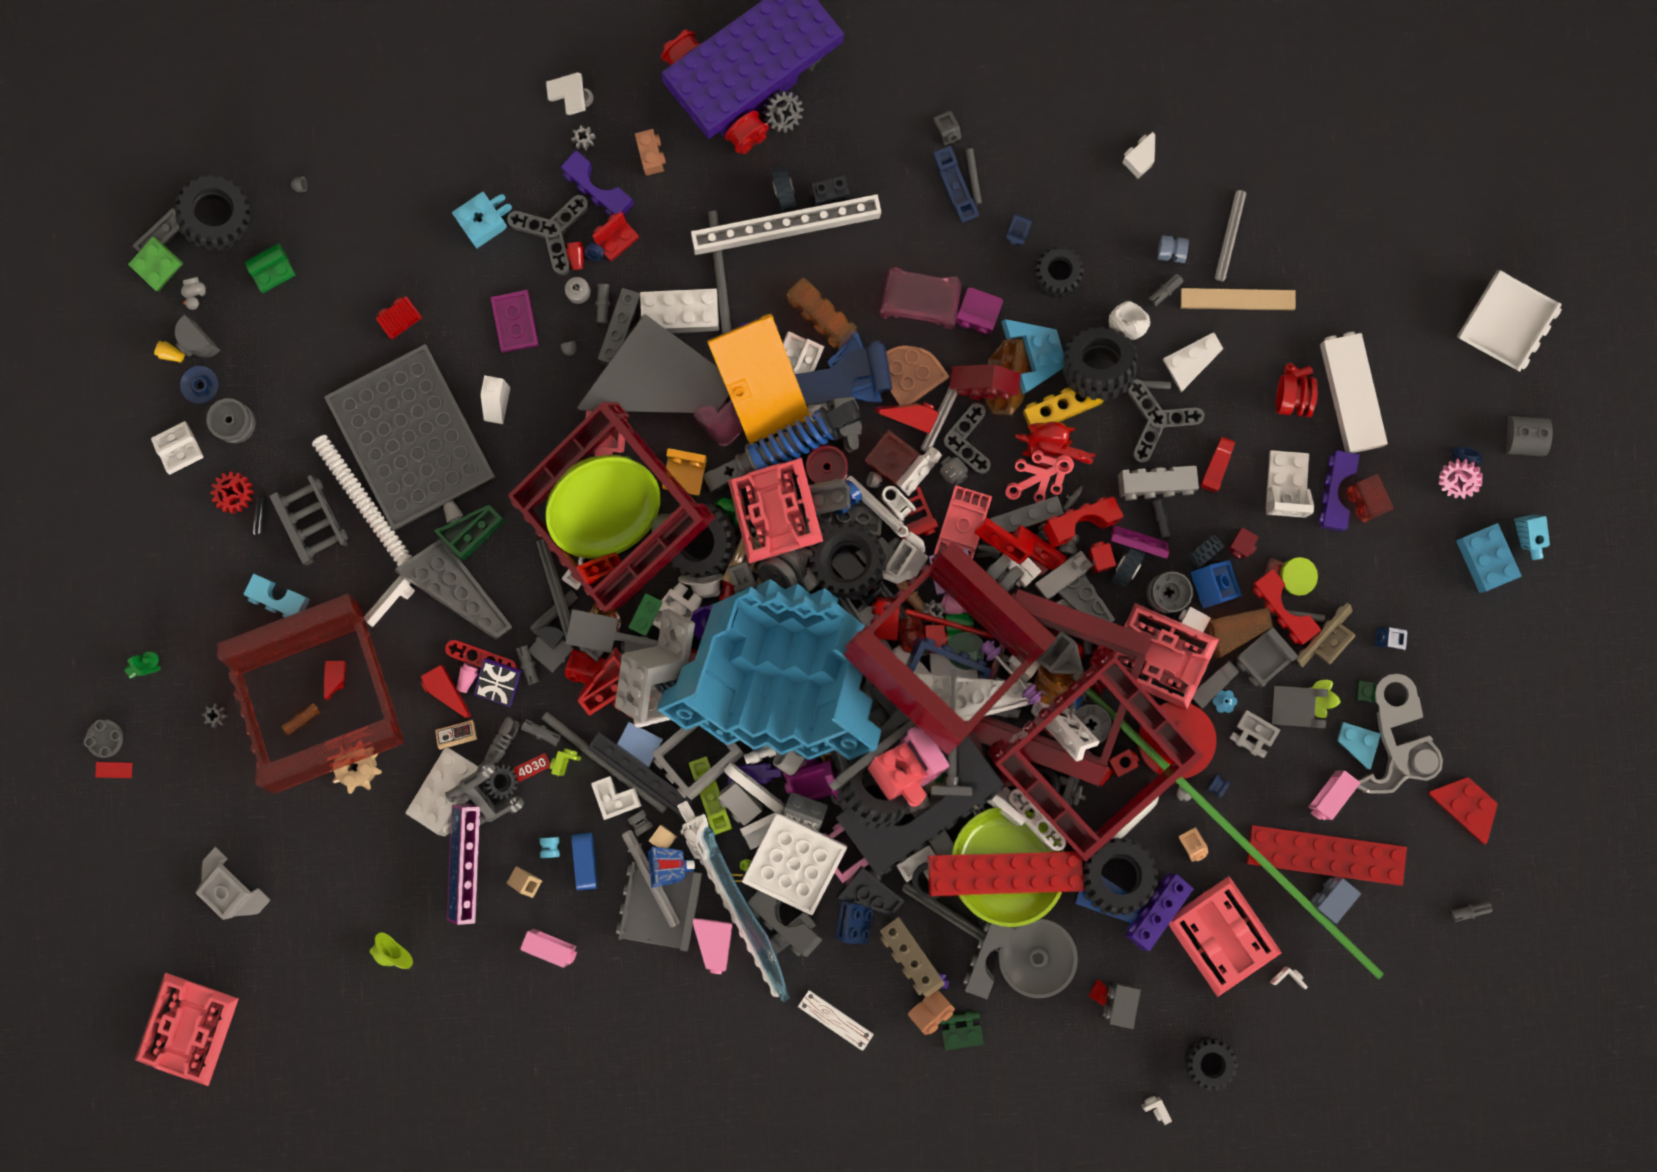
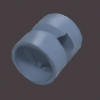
M1162 235L1158 248V260L1169 261L1173 259V262L1185 263L1189 239L1178 237L1174 240L1173 236Z

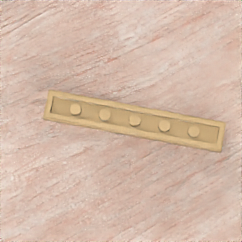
M1181 288L1180 308L1295 310V290Z

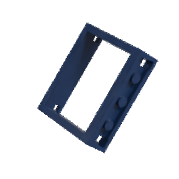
M927 637L924 639L917 638L906 663V666L914 672L924 649H928L981 671L978 678L988 679L992 671L987 665L988 662L977 658V660L971 659V655L963 651L959 653L954 652L951 646L942 644V646L937 645L934 639Z

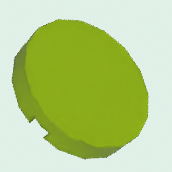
M1302 557L1286 561L1279 575L1285 583L1284 590L1296 596L1306 595L1311 592L1316 586L1318 579L1317 569L1314 564Z

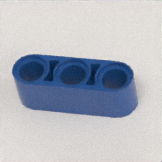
M592 832L572 834L577 891L597 889Z

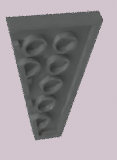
M439 539L395 569V572L497 640L512 629L507 619L442 539Z

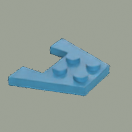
M1007 319L1002 321L1006 339L1022 337L1032 372L1020 375L1019 384L1022 394L1063 369L1064 353L1056 329Z

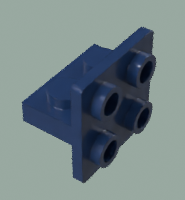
M841 901L835 939L844 943L867 944L870 937L873 909L861 904Z

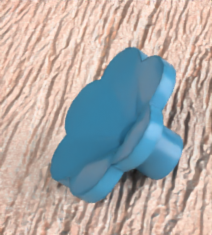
M1221 690L1213 698L1212 702L1218 712L1222 713L1225 711L1230 713L1233 711V706L1237 704V699L1232 691Z

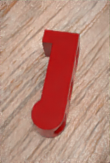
M1221 436L1199 487L1214 493L1219 490L1235 441Z

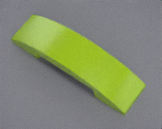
M707 756L689 763L695 782L711 769ZM716 780L700 793L713 835L732 829L727 811L719 802L720 790Z

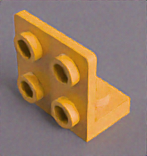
M668 448L666 468L688 494L699 496L707 461L706 455Z

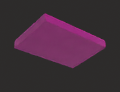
M528 290L490 297L501 352L506 353L539 346Z
M1116 525L1112 527L1111 541L1160 557H1168L1169 548L1166 541Z

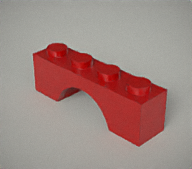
M1114 496L1108 499L1102 497L1095 504L1090 505V503H1086L1079 510L1074 511V509L1066 511L1063 516L1058 517L1055 515L1047 519L1043 530L1052 548L1069 542L1075 536V526L1078 522H1091L1100 529H1104L1117 524L1124 516Z
M1274 569L1269 570L1252 583L1254 587L1252 589L1257 597L1264 599L1266 602L1264 605L1270 613H1275L1278 617V624L1283 629L1286 627L1290 632V639L1295 644L1302 645L1321 631L1310 615L1300 617L1286 611L1281 601V593L1285 583Z

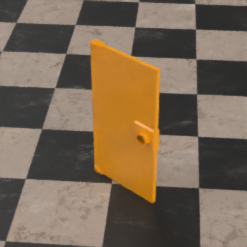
M767 314L756 321L707 341L749 444L755 443L761 438H767L769 434H776L778 429L785 430L788 424L794 426L796 420L804 423L806 415L812 418L772 314Z

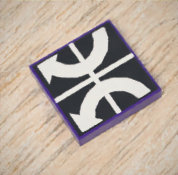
M485 658L474 695L511 707L521 670Z

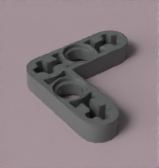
M975 403L968 408L944 438V445L973 471L983 475L990 469L991 463L989 459L965 440L985 416L984 406ZM979 408L981 416L976 415L973 419L976 423L973 424L966 416L968 415L970 418L973 415L972 409L977 410ZM967 422L970 425L969 431H961L959 428L960 423ZM949 437L951 439L955 437L956 443L959 446L961 442L965 444L960 448L959 452L955 451L958 448L955 444L951 446L948 444ZM965 448L971 449L972 457L964 458L962 450ZM976 454L979 456L976 460H978L980 463H982L983 461L986 462V469L982 468L981 470H979V465L975 461L973 464L970 463L975 458Z

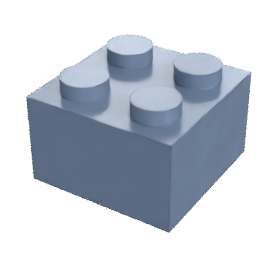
M1330 877L1323 885L1325 888L1321 893L1317 892L1312 897L1311 902L1331 923L1337 924L1361 893L1345 879Z

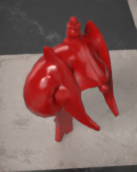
M1061 422L1033 423L1028 426L1033 431L1029 435L1021 433L1020 435H1015L1019 440L1026 441L1029 444V448L1022 455L1030 456L1031 459L1033 452L1036 450L1042 451L1046 456L1058 458L1061 455H1067L1074 460L1089 464L1093 463L1092 457L1096 456V454L1069 447L1072 443V440H1069L1070 432L1074 431L1075 428L1067 427ZM1039 454L1034 456L1036 459L1041 458ZM1043 462L1035 463L1036 466L1045 469L1052 466Z

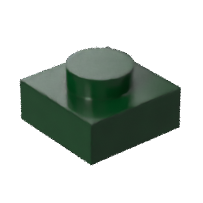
M1357 681L1356 700L1376 702L1375 690L1378 683Z

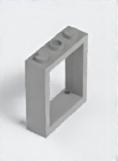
M698 726L688 730L681 728L652 753L656 758L654 763L660 769L664 768L667 771L665 776L672 784L674 782L677 783L679 786L678 792L684 798L687 796L691 800L724 773V769L730 762L734 764L744 755L735 742L726 745L731 751L688 788L663 757Z

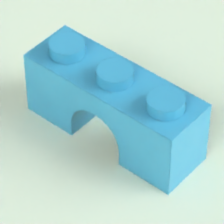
M252 575L243 594L249 597L248 601L259 605L261 602L266 605L265 609L274 613L278 610L283 613L282 617L291 621L294 618L301 619L310 600L309 598L287 590L282 599L275 600L272 591L276 583L259 575Z

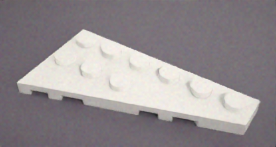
M915 673L951 707V676ZM957 676L956 713L964 721H968L1005 681ZM1015 682L985 716L1026 706L1029 700L1021 698L1024 689L1018 682ZM1023 682L1027 687L1033 685L1032 683Z

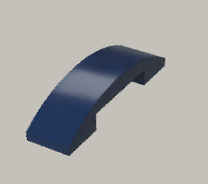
M949 146L934 152L933 155L942 181L961 223L979 217L973 198L971 199L958 168V162L952 147Z

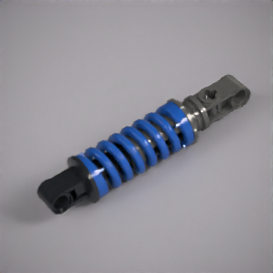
M854 400L848 401L830 412H827L822 406L811 415L812 419L816 421L812 422L810 416L806 415L804 420L807 425L803 426L800 420H796L795 425L798 430L795 431L788 424L786 426L787 432L784 433L782 429L777 430L778 437L775 438L773 434H769L768 442L764 438L759 439L760 446L757 443L746 444V452L735 455L734 460L703 475L710 492L715 493L729 485V479L779 463L782 464L783 461H792V457L797 459L801 456V452L804 454L809 453L810 447L817 449L819 443L822 445L827 444L828 438L838 440V430L862 419ZM730 469H734V471L732 472L733 476L729 475V473H731Z

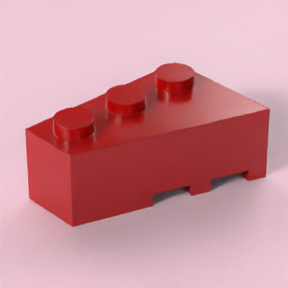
M616 647L579 693L578 702L589 716L616 699L622 655Z

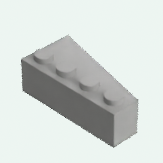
M1196 466L1172 467L1167 471L1166 468H1155L1151 472H1147L1145 469H1137L1129 473V470H1122L1118 474L1120 498H1125L1126 501L1136 500L1137 496H1144V499L1156 498V495L1163 494V497L1175 496V493L1182 492V495H1192L1194 491L1199 489Z

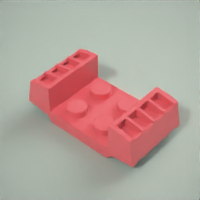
M955 485L934 555L937 554L944 544L949 546L954 541L961 549H967L969 557L973 559L980 538L974 534V531L986 518L992 496Z

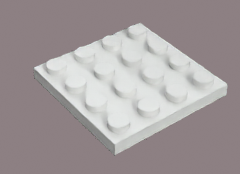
M776 812L742 882L813 915L847 849V845Z

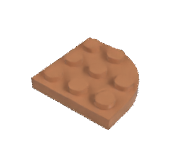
M905 345L887 351L893 390L889 392L899 405L913 404L950 377L936 357L923 348Z

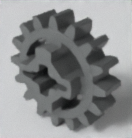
M780 90L779 94L773 92L774 97L767 98L769 104H764L767 108L766 111H763V114L767 116L764 121L769 123V127L774 128L777 132H780V130L787 132V128L793 130V124L799 125L797 119H802V116L799 115L800 112L804 111L803 108L799 107L802 101L798 100V96L788 90L786 92Z

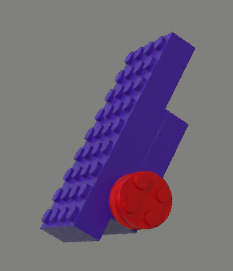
M762 0L703 43H698L695 39V33L687 29L682 31L673 41H668L663 46L664 51L661 58L671 66L662 72V82L708 139L720 132L727 141H732L737 153L744 155L751 150L753 145L756 143L760 144L767 137L765 134L769 129V125L759 119L758 113L759 110L765 107L764 104H769L767 98H773V92L779 94L780 90L786 92L797 84L798 74L843 42L844 32L818 0Z

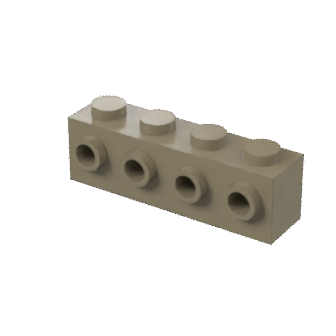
M899 917L880 930L883 935L880 939L886 947L890 946L894 952L891 955L897 963L901 961L905 967L902 971L908 979L912 977L916 983L913 987L919 995L923 993L927 998L945 985V982Z

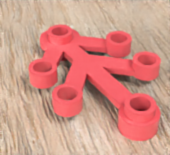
M1040 450L1034 451L1032 454L1033 462H1043L1052 465L1047 469L1027 464L1024 459H1018L1015 463L1017 471H1026L1036 475L1018 484H1008L1006 496L1009 499L1015 500L1020 497L1022 490L1040 482L1038 491L1034 494V500L1037 503L1044 501L1050 476L1056 473V481L1051 485V492L1054 495H1059L1062 492L1065 474L1073 470L1074 462L1072 458L1067 455L1054 458L1044 455ZM1039 454L1041 458L1036 459L1034 456ZM1061 462H1067L1068 465L1062 466ZM1023 463L1025 466L1020 468L1018 464ZM1058 486L1060 490L1056 491L1053 487ZM1015 487L1017 491L1012 492L1010 489ZM1040 494L1043 498L1038 499L1036 496Z

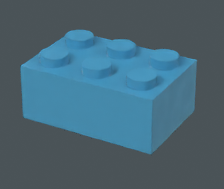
M1498 523L1456 540L1479 593L1521 577V573Z

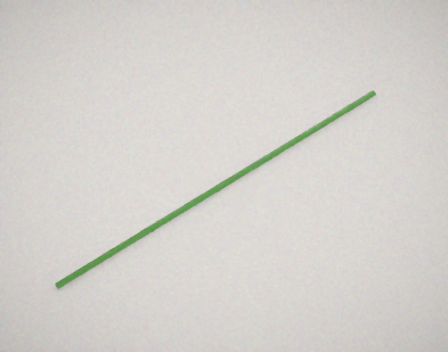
M1066 674L1072 681L1080 679L1077 674ZM1089 687L1086 695L1097 706L1102 707L1114 721L1117 713ZM1124 720L1122 721L1120 728L1163 770L1170 766ZM1180 777L1175 781L1377 979L1383 976L1384 973L1185 779Z

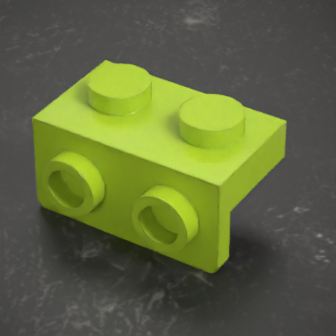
M565 748L564 751H558L556 758H553L551 761V774L564 776L569 758L581 760V757L577 756L578 752Z

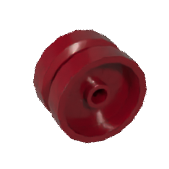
M830 445L814 449L806 462L808 480L814 484L834 479H844L845 481L848 475V464L844 453L837 447ZM828 466L830 469L824 470V467Z

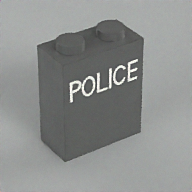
M791 792L783 815L819 832L828 805Z

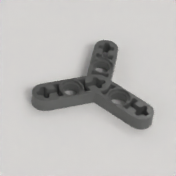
M576 195L550 220L513 211L508 215L507 221L510 227L515 230L545 238L555 273L566 275L570 271V262L566 252L563 233L588 210L589 205L584 196ZM577 201H579V202L584 201V202H583V206H584V207H583V208L577 207L576 202H577ZM570 207H572L573 210L575 209V212L577 213L576 215H574L572 210L569 209ZM562 214H571L570 221L563 222L561 220ZM519 216V219L521 221H526L525 228L524 224L521 222H517L516 225H514L512 219H516V217ZM532 221L540 223L537 230L530 229L529 225ZM543 223H546L545 227L549 229L555 226L557 232H553L551 235L549 230L543 229ZM557 243L561 244L562 250L559 253H554L552 246ZM558 257H561L564 265L566 264L564 270L556 268L559 266Z
M1135 379L1133 384L1139 385L1138 391L1140 394L1145 392V396L1137 400L1136 397L1140 395L1137 391L1133 392L1131 390L1133 385L1129 389L1127 388V393L1146 419L1144 428L1132 452V457L1136 462L1143 463L1149 460L1164 428L1192 426L1200 424L1204 420V412L1196 407L1162 410L1148 388L1139 379ZM1143 399L1151 401L1150 409L1142 407ZM1156 408L1157 411H1155L1154 414L1156 416H1161V424L1154 423V415H1148L1147 413L1153 411V409ZM1184 411H1186V415H1192L1195 411L1197 415L1199 414V418L1196 419V422L1193 418L1186 419L1187 423H1185L1186 416ZM1173 413L1180 414L1181 421L1179 423L1172 421L1171 416ZM1148 431L1154 434L1152 442L1145 440L1144 436ZM1144 445L1151 446L1150 449L1146 447L1144 450L1146 457L1139 459L1137 451H1141Z

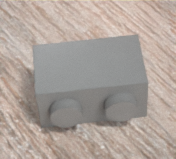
M734 780L719 793L720 804L725 809L728 808L732 812V817L735 821L741 822L744 826L762 812L763 805Z

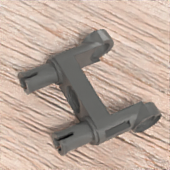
M491 760L481 763L476 772L460 780L459 785L445 792L450 803H453L463 795H468L474 804L480 807L479 826L485 822H492L507 812L515 813L524 805V801L519 795L509 796V798L494 805L489 797L485 795V792H482L478 784L489 779L496 769Z

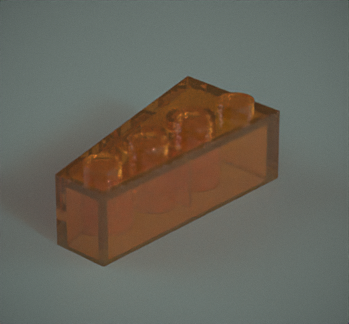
M803 277L787 292V297L789 298L787 301L794 308L798 307L802 311L800 314L805 320H811L815 324L814 328L819 334L822 335L824 333L828 337L827 341L833 348L837 346L840 349L856 333L857 326L852 322L848 324L846 316L841 311L836 313L833 304L826 298L822 299L821 293Z

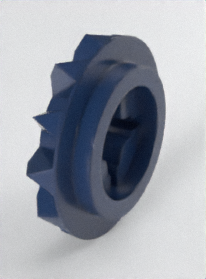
M1468 447L1454 448L1451 453V457L1455 460L1459 459L1463 463L1467 459V464L1474 462V466L1481 464L1483 460L1482 455L1478 451Z

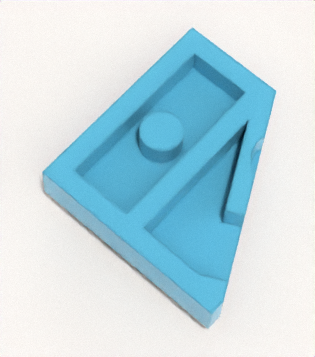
M1342 722L1337 742L1342 747H1345L1366 769L1371 770L1381 734Z

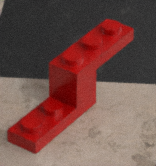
M986 517L975 528L974 534L1019 565L1029 556H1032L1053 571L1066 561L1067 556L1052 548L1050 544L1022 525L1010 534Z

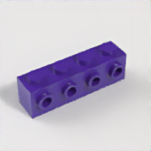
M1168 874L1161 879L1159 888L1154 891L1149 902L1139 910V916L1127 927V932L1124 936L1141 950H1151L1193 891V888L1177 874Z

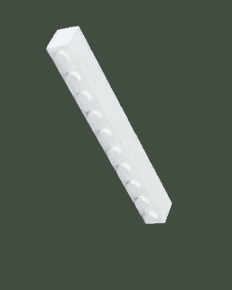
M872 195L691 231V238L695 255L878 219L881 216V208L878 195Z

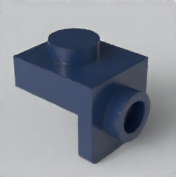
M1015 214L1006 235L1009 242L1014 245L1024 244L1033 220Z

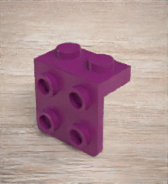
M968 288L958 312L956 323L964 328H973L978 333L991 335L1003 303L1002 298L974 288Z

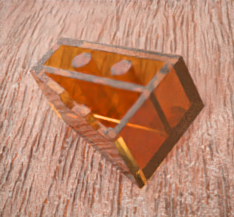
M1269 608L1210 620L1208 624L1211 636L1219 639L1215 648L1216 659L1221 658L1273 627Z

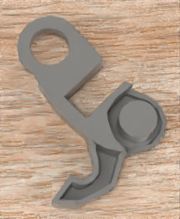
M1392 674L1382 678L1376 686L1375 700L1379 705V712H1377L1378 725L1383 744L1388 753V763L1382 779L1376 780L1373 774H1369L1358 780L1360 784L1357 789L1364 793H1394L1408 778L1428 781L1436 777L1442 770L1443 758L1440 750L1432 742L1431 736H1423L1396 745L1391 728L1422 718L1421 703L1417 696L1416 686L1407 676ZM1392 682L1400 683L1407 692L1406 701L1398 707L1391 706L1384 698L1385 688Z

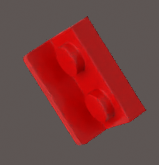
M572 649L565 668V678L572 682L587 684L606 659L600 657L598 661H595L587 653Z

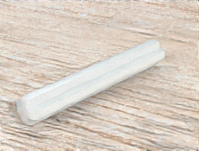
M852 476L846 479L853 482L859 488L862 494L861 500L892 529H895L897 532L902 529V526L898 524L902 522Z

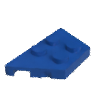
M855 333L828 361L830 368L849 352L864 349L858 333ZM871 376L854 378L851 397H855V400L882 402L880 393H874Z

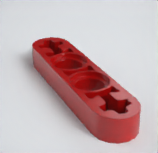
M457 640L449 641L445 647L446 653L450 657L478 667H482L485 658L493 656L496 662L500 663V659H502L501 664L509 665L511 663V667L518 669L517 664L510 659ZM457 644L459 649L464 650V646L467 648L464 651L463 658H461L462 653L455 652L452 654L450 647ZM471 650H475L478 653V657L474 661H470L467 656Z

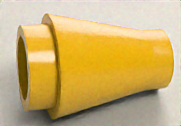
M159 341L154 355L158 356L159 359L182 363L185 352L183 353L166 341Z

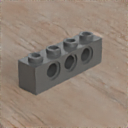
M622 288L598 357L600 364L607 366L631 333L641 305L640 293Z

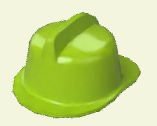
M378 933L376 935L375 944L370 949V953L377 963L382 966L395 965L402 969L412 967L413 960L411 955L395 942L392 937L386 933Z

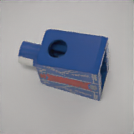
M652 847L648 851L651 888L681 882L685 878V872H694V860H684L683 851Z

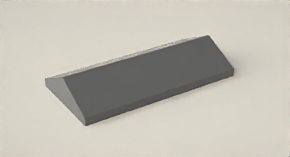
M862 501L851 506L842 516L835 514L833 511L816 514L822 532L826 529L828 532L833 530V525L835 524L841 527L844 526L845 522H848L852 526L857 523L864 529L867 527L876 537H881L882 519ZM806 517V518H805V526L807 527L809 521H808V519H807V517Z

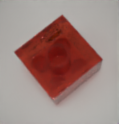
M888 430L867 456L865 463L895 486L917 459L919 453Z
M1378 474L1348 488V497L1351 502L1355 503L1357 508L1356 514L1363 523L1394 509Z

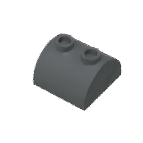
M185 315L179 319L175 327V337L178 341L175 345L183 353L185 352L189 357L194 354L201 358H209L221 351L194 321Z
M1508 416L1506 454L1545 457L1549 453L1552 444L1553 429L1551 420L1549 418Z

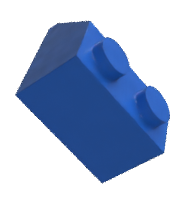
M1230 560L1191 572L1192 581L1197 589L1199 601L1203 609L1242 596Z

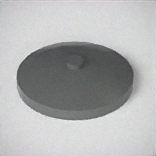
M1039 919L1033 923L1015 927L1008 947H1000L999 964L1005 980L1014 990L1028 997L1046 998L1061 992L1071 982L1077 969L1078 954L1072 937L1062 926L1050 920Z

